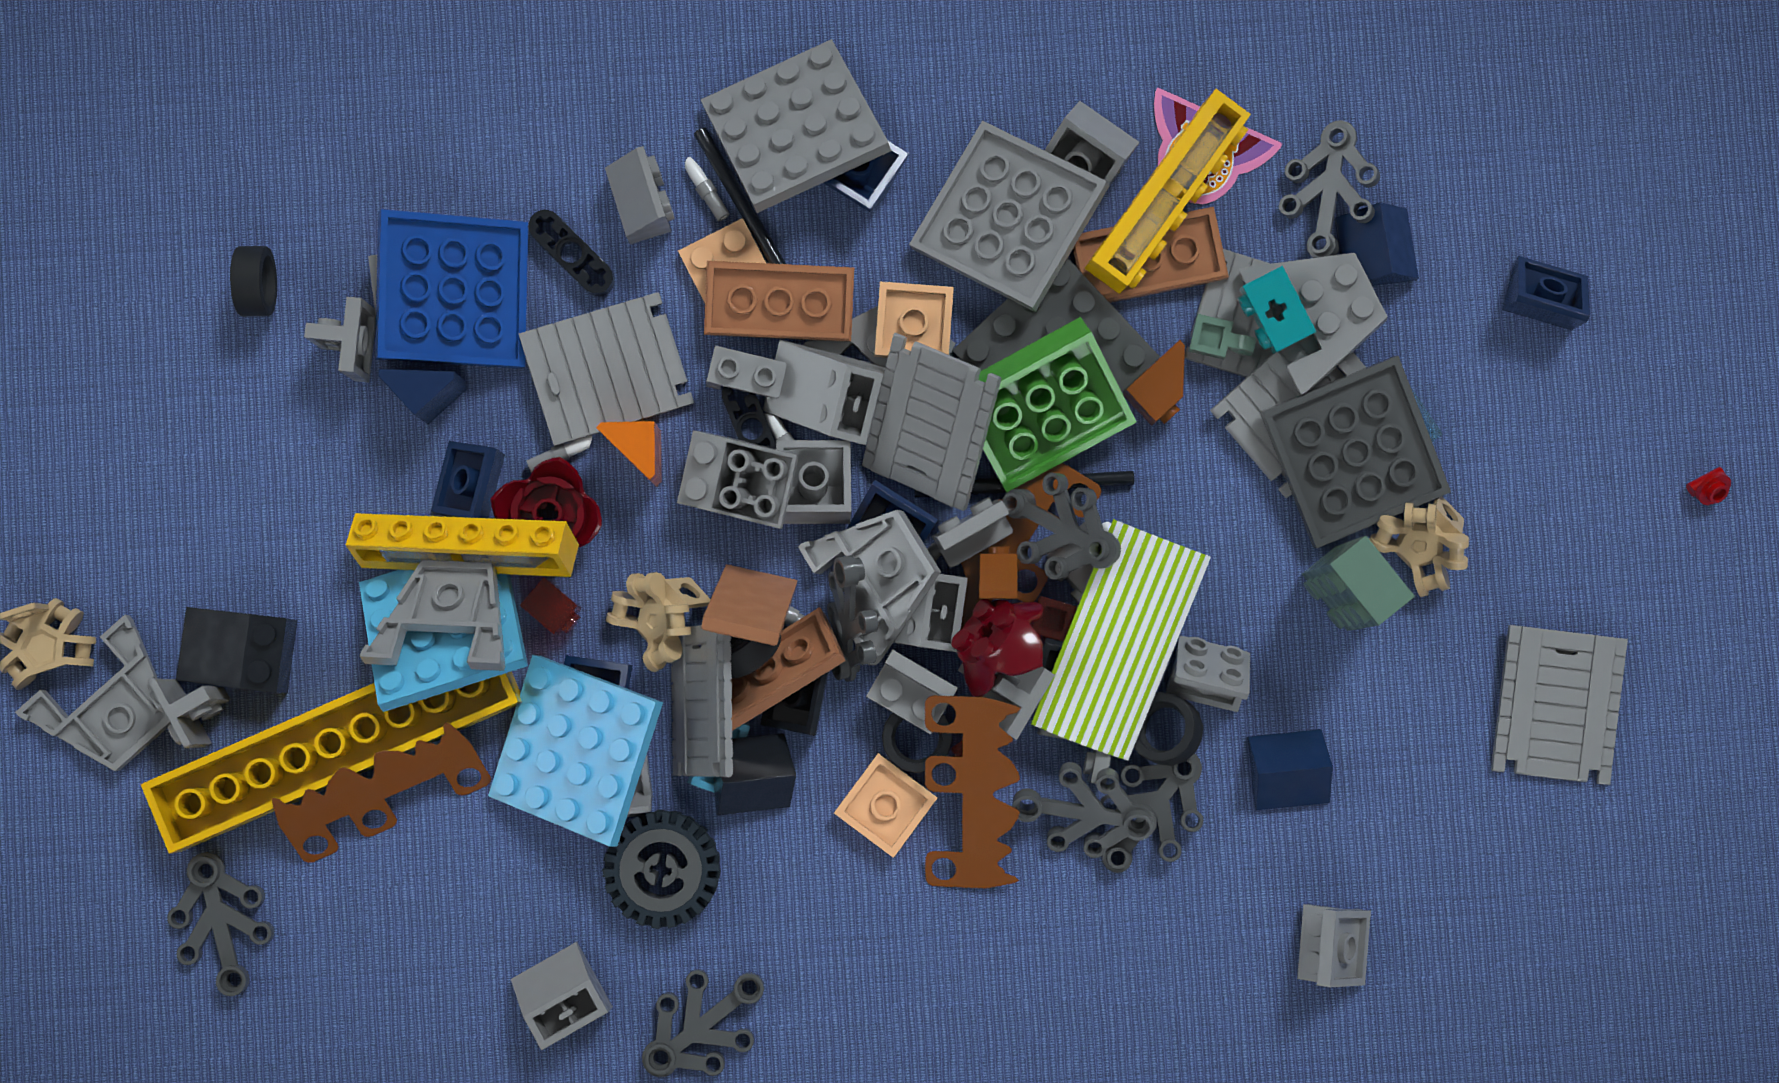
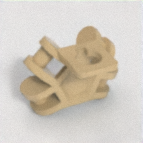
M1442 496L1434 499L1433 504H1428V508H1415L1414 503L1406 502L1404 521L1393 516L1382 515L1377 522L1378 532L1372 534L1369 538L1379 552H1395L1412 569L1414 584L1420 597L1428 596L1429 591L1440 588L1442 591L1450 589L1447 569L1464 570L1468 567V558L1464 555V551L1469 547V537L1463 534L1464 518ZM1446 511H1447L1448 514L1452 517L1453 520H1451V519L1447 516ZM1393 534H1399L1397 540L1391 538ZM1443 544L1449 548V552L1443 551ZM1433 563L1435 574L1425 576L1422 566Z
M657 572L648 573L646 576L635 573L627 578L626 587L628 592H612L611 601L614 602L612 612L607 613L606 622L615 626L636 629L648 643L647 650L643 654L644 664L650 671L657 672L664 668L667 662L672 663L680 659L683 648L679 636L691 634V627H685L684 612H690V608L708 606L711 599L690 577L665 579L661 573ZM681 587L692 591L697 598L682 594L680 592ZM628 606L640 608L638 618L627 614Z
M55 598L48 604L30 603L0 613V620H7L9 622L4 633L0 632V644L13 650L0 661V671L2 673H9L14 679L11 684L16 690H21L34 681L37 674L64 665L94 666V659H90L91 645L96 644L97 637L69 635L81 623L84 612L77 608L70 610L64 607L63 601ZM56 619L62 622L58 630L49 626ZM65 642L76 643L75 657H63ZM21 661L27 667L26 669L20 664Z

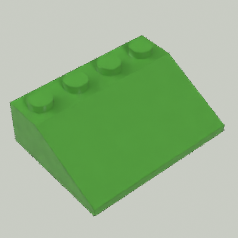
M1081 317L980 371L978 380L985 383L989 373L1002 378L983 450L1006 493L1137 422L1092 332Z

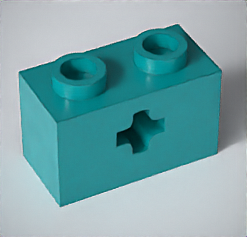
M1283 265L1243 285L1239 289L1242 296L1237 298L1246 317L1251 315L1254 317L1259 327L1254 332L1263 350L1270 348L1272 354H1275L1317 332ZM1269 302L1274 307L1281 306L1283 312L1279 314V322L1275 317L1268 319L1265 312L1270 309Z

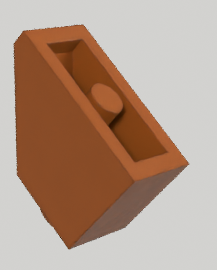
M1181 340L1173 345L1123 392V396L1151 426L1159 419L1163 424L1167 423L1181 410L1176 405L1183 398L1185 345Z
M988 547V554H980V599H1018L1017 554H1010V547Z

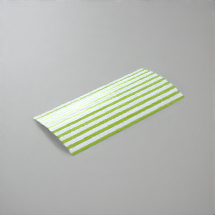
M1113 519L1108 532L1112 533L1120 542V557L1108 568H1093L1052 670L1055 676L1039 702L1031 725L1094 750L1129 760L1211 557Z

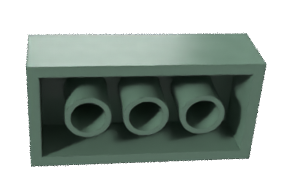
M1367 536L1334 547L1302 573L1307 580L1303 584L1310 595L1316 600L1321 598L1330 609L1327 611V615L1339 629L1345 627L1347 631L1379 626L1415 597Z

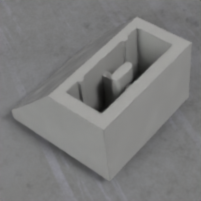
M641 146L605 167L625 235L630 244L672 232L669 221L675 219L666 191H659L658 186L664 185L654 155L648 157L644 146Z
M578 942L571 944L511 979L523 1018L541 1050L603 1016L613 1007Z

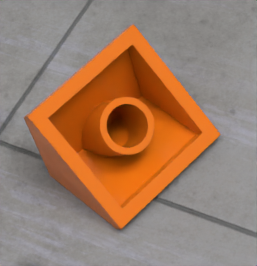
M655 421L601 422L596 427L656 487L662 482L661 430Z

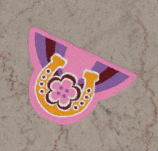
M1160 88L1156 89L1154 98L1156 125L1163 140L1159 148L1158 165L1200 108V106ZM1215 117L1208 123V129L1214 136L1220 137L1226 134L1227 126L1222 119ZM1248 128L1247 133L1236 147L1229 144L1223 154L1228 159L1217 174L1214 175L1209 172L1203 182L1208 187L1195 204H1207L1223 196L1233 186L1239 174L1248 173L1264 164L1281 148L1282 143Z

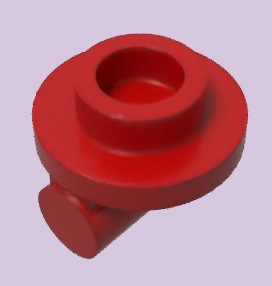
M1718 467L1687 483L1686 488L1690 495L1695 496L1703 505L1719 503L1727 497L1731 487V479L1721 467Z

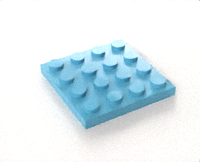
M396 570L359 582L369 646L379 633L376 628L383 617L389 618L399 603L396 598L415 570ZM497 574L505 656L504 671L470 668L467 659L474 634L407 631L397 666L372 664L377 703L383 712L528 666L510 574Z
M532 655L520 693L522 702L516 705L488 796L609 847H617L663 702L548 658Z

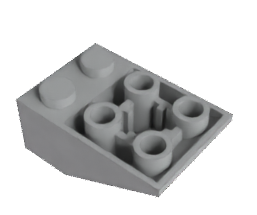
M779 340L775 360L786 363L784 379L779 398L766 397L763 411L828 436L866 445L886 367Z
M693 430L677 503L782 529L799 455L713 433Z
M939 574L893 643L957 652L952 647L951 642L954 635L961 629L968 578ZM859 581L858 585H856L854 619L857 618L858 612L870 609L875 611L878 618L880 616L878 609L861 581Z

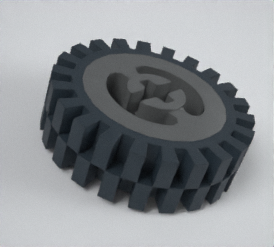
M674 810L647 812L626 823L623 827L618 846L608 848L603 860L605 861V866L602 869L603 878L605 877L606 880L605 889L607 894L610 893L613 899L611 902L615 908L619 907L623 911L622 915L627 919L632 918L636 920V924L641 926L650 925L651 928L660 929V927L672 928L692 920L710 902L718 887L721 874V859L713 837H710L707 833L708 830L703 825L698 824L695 821L696 819ZM666 842L676 846L683 852L687 860L686 866L681 865L677 856L672 852L667 854L665 864L666 867L672 868V872H668L662 882V887H666L676 878L682 879L684 886L679 891L670 895H657L645 889L640 883L637 876L638 872L644 873L646 880L651 885L655 886L658 882L659 871L653 869V866L661 861L663 851H658L645 860L641 857V851L649 844Z

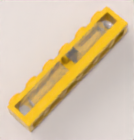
M1215 88L1084 268L1118 294L1128 286L1134 289L1146 273L1141 267L1148 257L1155 260L1167 244L1162 239L1169 228L1175 232L1186 218L1187 213L1183 211L1189 200L1196 203L1208 187L1203 181L1209 172L1216 175L1228 159L1223 153L1229 144L1236 147L1247 133L1248 128L1244 124L1251 114Z
M355 513L346 541V547L361 568L415 570L421 560L487 562L494 565L497 574L571 577L579 546L566 521Z

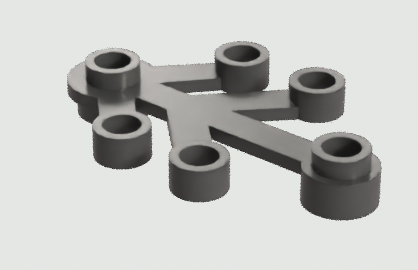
M1342 120L1334 121L1324 128L1321 134V144L1301 160L1293 159L1285 166L1287 178L1291 182L1299 184L1308 178L1309 171L1328 158L1326 171L1296 195H1285L1279 202L1281 213L1289 219H1294L1302 214L1304 207L1322 194L1316 232L1307 241V251L1313 258L1334 256L1339 251V243L1332 235L1338 193L1350 207V214L1357 222L1367 223L1372 220L1375 214L1373 205L1368 200L1361 198L1341 173L1343 160L1345 158L1356 170V179L1366 188L1374 187L1378 184L1380 172L1374 164L1368 163L1355 148L1358 140L1357 132L1349 122ZM1337 133L1344 134L1340 142L1333 143V137ZM1297 166H1302L1301 174L1295 177L1292 176V170ZM1373 170L1374 175L1370 180L1365 181L1362 179L1364 172ZM1296 201V208L1291 212H1287V204ZM1368 206V211L1364 216H1357L1359 207ZM1320 239H1326L1325 247L1316 250V242Z
M1061 473L1047 474L1043 479V490L1048 495H1053L1059 517L1037 506L1035 496L1029 490L1012 489L1004 496L1002 501L1009 512V517L1016 519L1028 518L1055 533L1037 542H1022L1017 548V557L1020 562L1036 564L1041 560L1042 556L1071 543L1083 548L1067 558H1049L1045 563V573L1050 579H1065L1070 572L1087 564L1100 569L1108 568L1119 559L1121 554L1120 542L1112 533L1104 531L1096 507L1097 495L1094 490L1090 488H1077L1073 491L1070 500L1067 490L1069 485L1067 477ZM1055 479H1057L1058 481V487L1056 490L1053 487V482ZM1085 493L1086 503L1083 505L1081 498L1082 495ZM1073 507L1083 512L1088 533L1079 528ZM1100 544H1101V546H1102V552H1101V554H1099V545H1100ZM1029 547L1032 550V555L1030 558L1027 554ZM1057 562L1060 565V571L1058 574L1055 571V566Z
M851 555L836 558L834 560V571L829 572L828 575L829 586L835 602L827 604V614L834 635L846 660L833 668L832 673L837 680L844 679L846 682L855 680L856 673L860 671V664L875 663L877 659L876 649L871 640L857 643L856 650H853L854 638L860 634L877 632L878 619L873 609L858 612L857 618L854 619L856 585H858L859 581L864 580L865 569L862 560Z
M1193 754L1186 760L1190 765V771L1186 775L1178 773V764L1173 766L1156 764L1142 767L1129 764L1124 766L1120 772L1122 783L1129 787H1136L1143 780L1166 778L1157 791L1128 795V797L1134 804L1147 805L1155 812L1160 838L1158 854L1167 862H1174L1181 855V846L1175 841L1169 802L1178 788L1183 813L1180 815V825L1182 828L1189 832H1196L1203 825V816L1197 811L1193 786L1200 778L1202 772V764L1196 754ZM1131 768L1138 772V779L1133 783H1129L1125 778L1126 771ZM1106 794L1099 801L1103 804L1110 797ZM1190 813H1194L1198 818V823L1194 827H1188L1185 823V818ZM1136 818L1134 822L1140 823L1145 819ZM1127 837L1106 849L1104 855L1101 856L1103 865L1112 872H1124L1132 863L1131 851L1139 841ZM1168 843L1174 844L1176 848V853L1172 857H1166L1163 854V848ZM1115 851H1121L1124 854V861L1119 865H1114L1111 861V855Z
M1067 762L1060 767L1059 781L1064 787L1069 788L1082 804L1042 798L1038 792L1030 788L1019 790L1015 793L1012 800V807L1020 812L1018 820L1022 822L1035 821L1041 813L1078 819L1065 828L1055 826L1048 831L1047 846L1055 852L1066 850L1069 843L1101 824L1114 825L1113 828L1104 834L1092 832L1084 838L1085 854L1091 858H1099L1104 855L1106 849L1127 837L1137 841L1147 839L1157 827L1155 812L1147 805L1134 804L1119 785L1118 773L1110 768H1105L1098 772L1096 786L1101 793L1109 795L1119 810L1103 806L1083 781L1081 767L1074 762ZM1073 772L1077 776L1075 778H1067L1064 774ZM1105 778H1110L1114 782L1107 785L1101 781ZM1028 799L1032 800L1033 803L1024 804L1021 802V800ZM1142 818L1145 820L1140 823L1134 822L1132 819ZM1061 836L1064 840L1062 842H1055L1052 838ZM1092 842H1097L1101 846L1098 848H1092L1089 846V844Z
M211 852L200 853L194 856L187 866V877L190 884L178 905L169 911L167 921L175 929L189 926L193 921L192 908L201 894H204L207 907L186 943H183L177 949V959L184 965L198 962L203 954L202 945L213 929L223 968L216 976V986L223 995L235 996L247 989L250 977L248 971L238 964L229 925L249 935L251 941L257 945L270 942L274 937L275 930L271 923L267 921L257 922L223 903L219 888L240 898L241 904L250 909L263 904L265 900L264 890L257 885L248 886L225 873V864L218 855ZM205 864H209L213 869V873L209 878L202 874V867ZM250 890H254L258 894V900L255 904L247 900V893ZM178 910L183 911L186 915L183 924L175 920V913ZM259 926H263L267 930L268 935L265 940L259 939L256 935V930ZM187 946L192 947L195 951V956L192 960H188L184 955V950ZM233 972L237 973L241 978L238 986L230 983L229 977Z
M702 969L692 970L686 977L688 996L684 1029L672 1040V1017L678 1010L680 1002L678 997L672 992H665L660 995L656 1002V1008L659 1012L656 1039L645 1047L642 1054V1063L646 1071L656 1077L668 1076L676 1068L701 1070L711 1076L720 1074L725 1066L724 1056L717 1051L709 1052L705 1056L681 1052L692 1042L734 1047L738 1052L749 1051L755 1040L751 1030L740 1028L734 1032L710 1028L740 1004H753L757 1002L764 992L762 978L753 972L743 973L737 978L734 990L700 1017L703 991L709 983V977ZM692 975H701L704 979V985L699 988L694 987L690 982ZM747 980L755 982L757 986L756 991L752 994H748L743 990V983ZM671 998L675 1003L674 1009L671 1011L664 1010L661 1006L662 999ZM744 1033L749 1036V1045L742 1047L737 1044L736 1037L739 1034ZM657 1051L667 1053L668 1061L666 1063L660 1064L656 1062L654 1055ZM710 1057L718 1058L721 1064L720 1068L711 1070L707 1066V1060Z

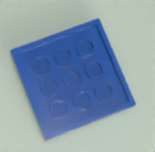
M381 209L378 212L375 360L523 369L526 357L518 334L526 331L528 222Z

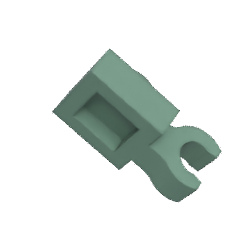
M1197 314L1188 352L1223 360L1226 357L1227 349L1241 355L1251 356L1254 352L1257 338L1232 333L1234 323L1232 321Z

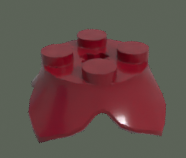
M561 457L542 461L533 469L528 479L513 480L504 484L490 499L495 519L545 521V518L540 517L541 511L548 510L550 505H555L554 511L558 512V518L551 521H566L579 544L578 548L589 544L602 527L599 506L594 499L585 493L578 471Z
M982 599L975 605L973 615L965 623L963 629L954 635L951 642L952 647L957 650L958 657L962 661L965 681L974 697H983L991 691L995 679H997L995 673L1000 672L1009 676H1017L1043 667V644L1040 635L1032 627V622L1038 621L1043 615V605L1041 603H1010L1006 600L991 602L989 599Z

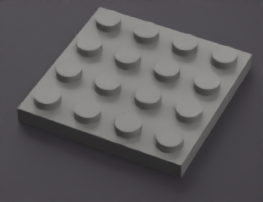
M832 39L701 99L703 108L756 213L891 151L886 136Z
M982 121L909 245L916 252L1036 312L1108 190L1109 184L1106 180Z

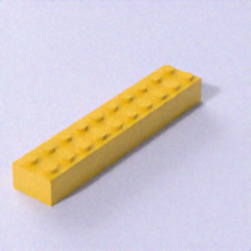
M511 671L383 712L378 706L375 684L372 683L140 785L168 853L182 852L274 812L272 798L280 799L285 804H292L302 800L307 789L314 790L317 793L325 790L328 781L342 767L358 774L373 769L376 752L401 751L409 753L415 750L416 742L419 740L432 743L441 739L445 735L443 728L445 722L450 723L460 731L513 708L522 702L520 698L521 692Z

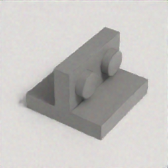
M346 297L343 325H341V321L336 319L318 318V324L306 323L304 338L321 349L340 351L338 371L353 381L370 382L376 327L375 309L362 298Z
M892 650L866 697L931 734L932 732L925 726L926 699L932 695L954 696L958 688ZM939 703L932 709V718L936 723H938L945 711L947 703Z
M963 664L958 669L962 674H964ZM1043 667L1017 676H1009L1000 672L995 673L997 679H995L993 688L983 696L1021 708L1017 713L1006 715V718L999 723V727L1016 740L1055 674Z
M1303 904L1297 979L1317 982V986L1330 988L1365 985L1371 910L1341 909Z

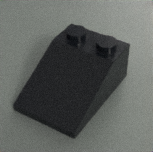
M186 607L176 680L273 693H288L298 620Z

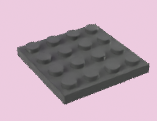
M1068 258L1036 312L1008 298L952 350L960 360L974 365L982 371L1081 317L1092 332L1121 392H1124L1160 358L1152 347Z
M1392 356L1315 388L1302 396H1296L1260 411L1313 548L1322 547L1377 524L1382 515L1396 516L1403 513L1406 502L1414 503V507H1417L1451 492L1399 356Z

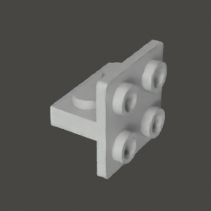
M1179 636L1176 658L1166 686V693H1172L1185 700L1238 712L1242 699H1248L1250 693V653L1236 646H1222L1206 642L1199 637Z
M155 678L150 681L149 684L153 690L150 693L151 700L160 712L164 711L171 723L168 725V730L173 740L178 745L182 744L184 748H202L212 744L199 718H202L204 721L223 711L221 705L231 700L225 688L202 686L186 695L176 679Z

